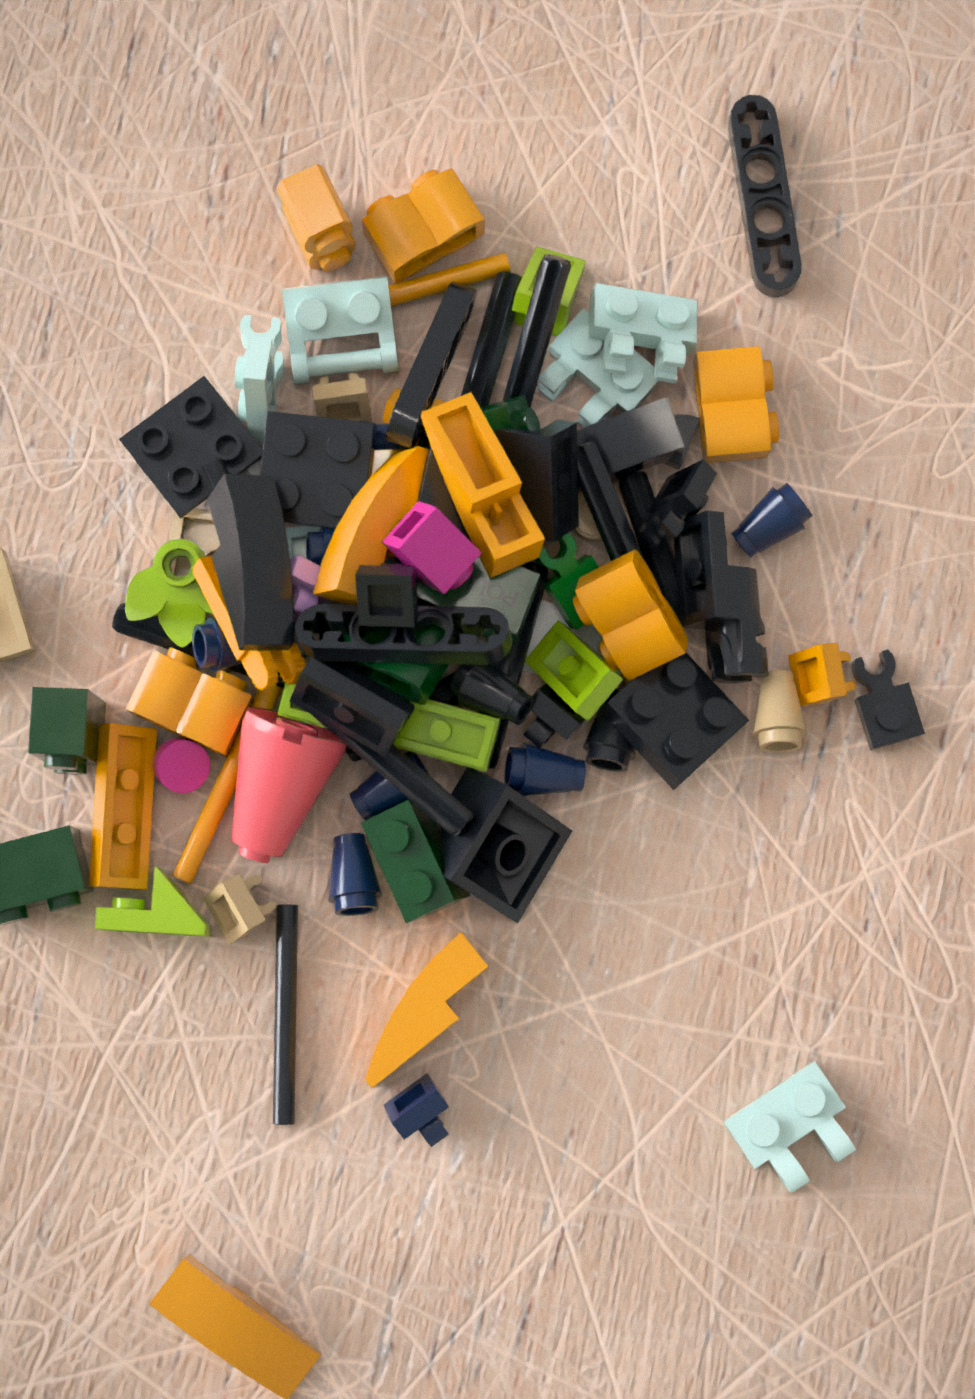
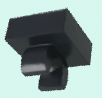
M381 563L380 566L360 565L355 574L359 626L415 627L419 618L415 566H405L403 563Z
M546 683L533 694L534 704L531 711L538 717L523 735L537 747L541 748L555 732L567 740L578 731L586 719L577 714Z

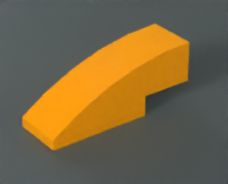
M471 392L423 411L421 419L445 484L472 544L481 552L479 557L490 578L539 558L545 538L519 493L522 482Z
M417 446L393 454L372 474L357 493L333 533L321 562L313 595L342 604L358 605L355 574L359 566H380L381 563H384L385 559L396 557L382 541L418 502L428 449Z
M461 932L432 958L411 983L391 1014L375 1048L365 1078L371 1088L379 1084L460 1019L446 1001L489 968Z
M190 1253L183 1258L149 1303L154 1309L203 1346L283 1399H288L321 1356L318 1350L236 1285L232 1288Z

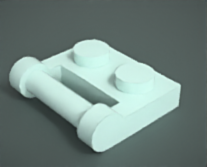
M387 276L282 289L294 385L310 383L311 377L376 369H383V374L399 372ZM378 332L380 348L307 357L305 341Z

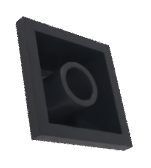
M467 767L451 795L472 812L473 817L468 826L457 836L450 835L441 827L444 877L518 923L572 833V830L508 785Z

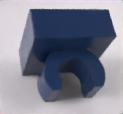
M428 1073L383 1105L391 1123L404 1140L419 1130L430 1147H433L449 1135L438 1116L449 1106Z

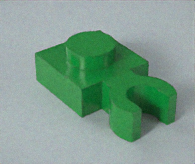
M567 533L558 539L560 550L556 556L551 558L547 550L542 546L539 558L534 560L539 565L550 568L555 576L543 583V586L569 628L577 630L584 625L573 604V597L577 595L575 589L579 577L599 568L591 555L584 554L576 560V542L573 536Z

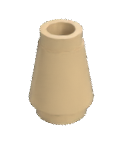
M787 670L768 671L769 676L762 678V684L760 685L753 736L759 739V749L765 752L783 753L802 748V737L807 734V729L796 684L794 683V673Z

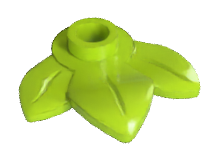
M185 539L171 540L162 545L154 557L153 566L137 573L128 586L125 598L127 619L129 621H140L158 615L159 623L167 636L181 648L188 646L192 642L195 625L205 624L206 614H213L192 573V568L199 558L206 557L202 549L194 542ZM178 557H186L191 563L190 571L182 577L175 576L171 570L173 561Z

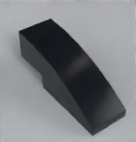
M667 397L623 412L577 431V445L593 441L597 445L612 484L620 482L622 477L630 473L682 457L685 448ZM578 484V493H579V492H581V489H580V486H579V484Z
M224 474L207 498V502L220 542V546L213 554L212 560L239 650L288 651L293 645L292 575L286 529L273 476Z

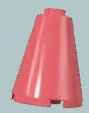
M251 706L248 707L245 716L242 718L231 840L240 846L238 853L241 856L253 861L269 863L271 856L282 857L345 755L347 745L329 729L312 724L306 725L290 718L277 715L278 711Z

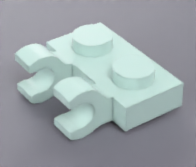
M595 283L590 294L589 338L604 341L603 372L624 375L626 372V359H632L634 346L655 349L654 379L676 383L677 367H684L686 354L691 355L697 344V300Z
M585 308L576 315L549 345L548 352L557 360L541 374L538 380L540 384L536 387L551 402L562 393L575 376L592 388L597 394L578 413L580 417L576 422L582 428L607 419L615 409L623 413L639 407L661 382L654 379V366L635 350L632 359H626V372L624 375L603 372L604 341L589 338L590 313Z
M245 315L240 322L241 342L246 352L244 356H238L235 370L236 389H244L241 390L239 396L238 418L241 422H247V430L259 445H264L267 411L276 412L277 387L284 375L282 352L276 351L282 342L281 321L279 318L273 317L271 328L267 332L256 333L252 329V316Z
M815 1061L723 1121L752 1167L756 1169L766 1161H769L789 1192L791 1191V1193L808 1183L810 1179L787 1147L812 1130H814L833 1161L839 1162L856 1150L846 1133L833 1118V1116L844 1110L846 1106Z

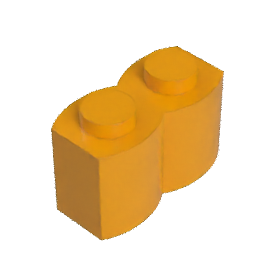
M316 164L283 179L277 189L283 203L282 210L310 268L315 270L322 268L323 271H332L346 264L351 259V254L356 247V242L351 234L353 225L326 169L322 165Z
M453 168L440 173L436 169L430 170L419 176L412 183V190L407 194L396 198L392 195H387L376 200L368 207L367 215L362 219L363 233L394 283H399L415 276L440 258L464 248L485 233V219Z
M760 346L696 352L693 368L703 459L707 463L767 458L771 452V444L779 443L778 416L776 411L768 412L765 392L773 391L774 387L771 360H762Z
M636 549L579 577L575 589L577 595L573 597L576 612L586 626L593 624L601 634L603 641L600 642V650L606 663L614 671L620 669L628 681L686 653L688 637L674 610L662 595L648 565Z
M170 648L166 656L153 651L126 710L147 722L181 737L191 739L202 747L227 757L242 726V718L254 700L252 695L244 692L248 683L222 670L217 672L215 678L196 670L198 664L195 658L174 648Z

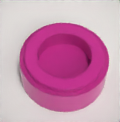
M176 737L167 740L158 748L153 759V771L157 780L169 790L176 793H189L198 789L206 781L210 771V760L207 752L201 745L188 738Z

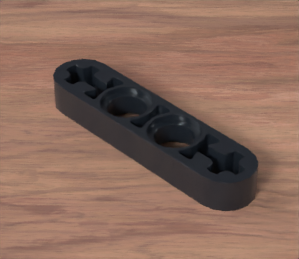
M747 95L741 97L734 104L730 112L728 134L751 275L755 287L762 294L769 297H782L788 295L795 288L801 275L802 263L778 118L774 105L767 98L760 95ZM746 112H754L757 120H765L761 122L759 127V144L751 147L750 127L745 123L740 124L744 121ZM756 159L766 160L773 166L775 176L769 182L756 183L746 173L747 164ZM763 209L775 210L782 217L783 227L775 233H764L756 227L754 215ZM786 242L787 245L779 246L777 257L780 268H789L790 271L785 273L782 282H775L773 274H764V271L768 270L771 262L770 248ZM758 246H759V247H766V248H764V249H762V250H759V249H758Z
M453 281L449 284L394 406L385 438L387 441L410 449L414 447L424 425L421 414L432 407L469 322L476 300V289Z
M313 605L305 609L298 616L295 624V634L303 651L310 658L313 657L319 661L488 665L495 664L504 659L510 652L513 644L510 627L504 614L488 607L418 606L419 618L415 627H391L389 636L378 644H368L362 640L363 632L369 626H359L358 605ZM435 624L445 628L444 637L434 645H422L416 641L418 632L427 625ZM322 625H329L331 631L324 633L323 640H315L313 634L319 633ZM347 625H349L350 642H346L344 635L349 634ZM456 627H462L464 633L459 634L461 640L459 645H457ZM484 629H493L495 635L489 637L488 643L479 644L477 638L482 637Z

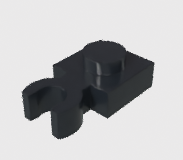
M704 459L669 475L648 509L651 515L643 523L640 533L653 547L659 545L666 533L672 539L676 538L685 526L684 518L697 514L708 502L709 497L706 493L717 473Z
M888 649L879 653L882 672L878 675L867 672L862 657L856 658L852 662L854 678L858 683L867 687L868 691L867 695L857 697L854 701L870 751L925 734L909 682L898 686L893 685L891 677L895 672L896 663L893 654Z

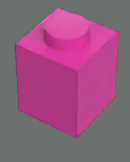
M420 501L415 504L382 541L405 566H415L416 577L425 586L442 594H445L449 589L453 590L462 585L474 569L472 563L481 555V552L437 507Z

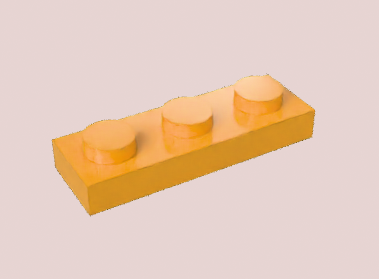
M115 723L99 724L89 887L147 890L154 790L153 759L156 753L157 728Z

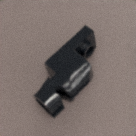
M706 510L684 518L685 526L680 534L674 538L679 616L682 627L705 629L708 666L714 682L745 683L752 681V676L758 678L769 676L767 649L756 641L757 636L765 634V625L760 614L756 569L728 565L724 512Z

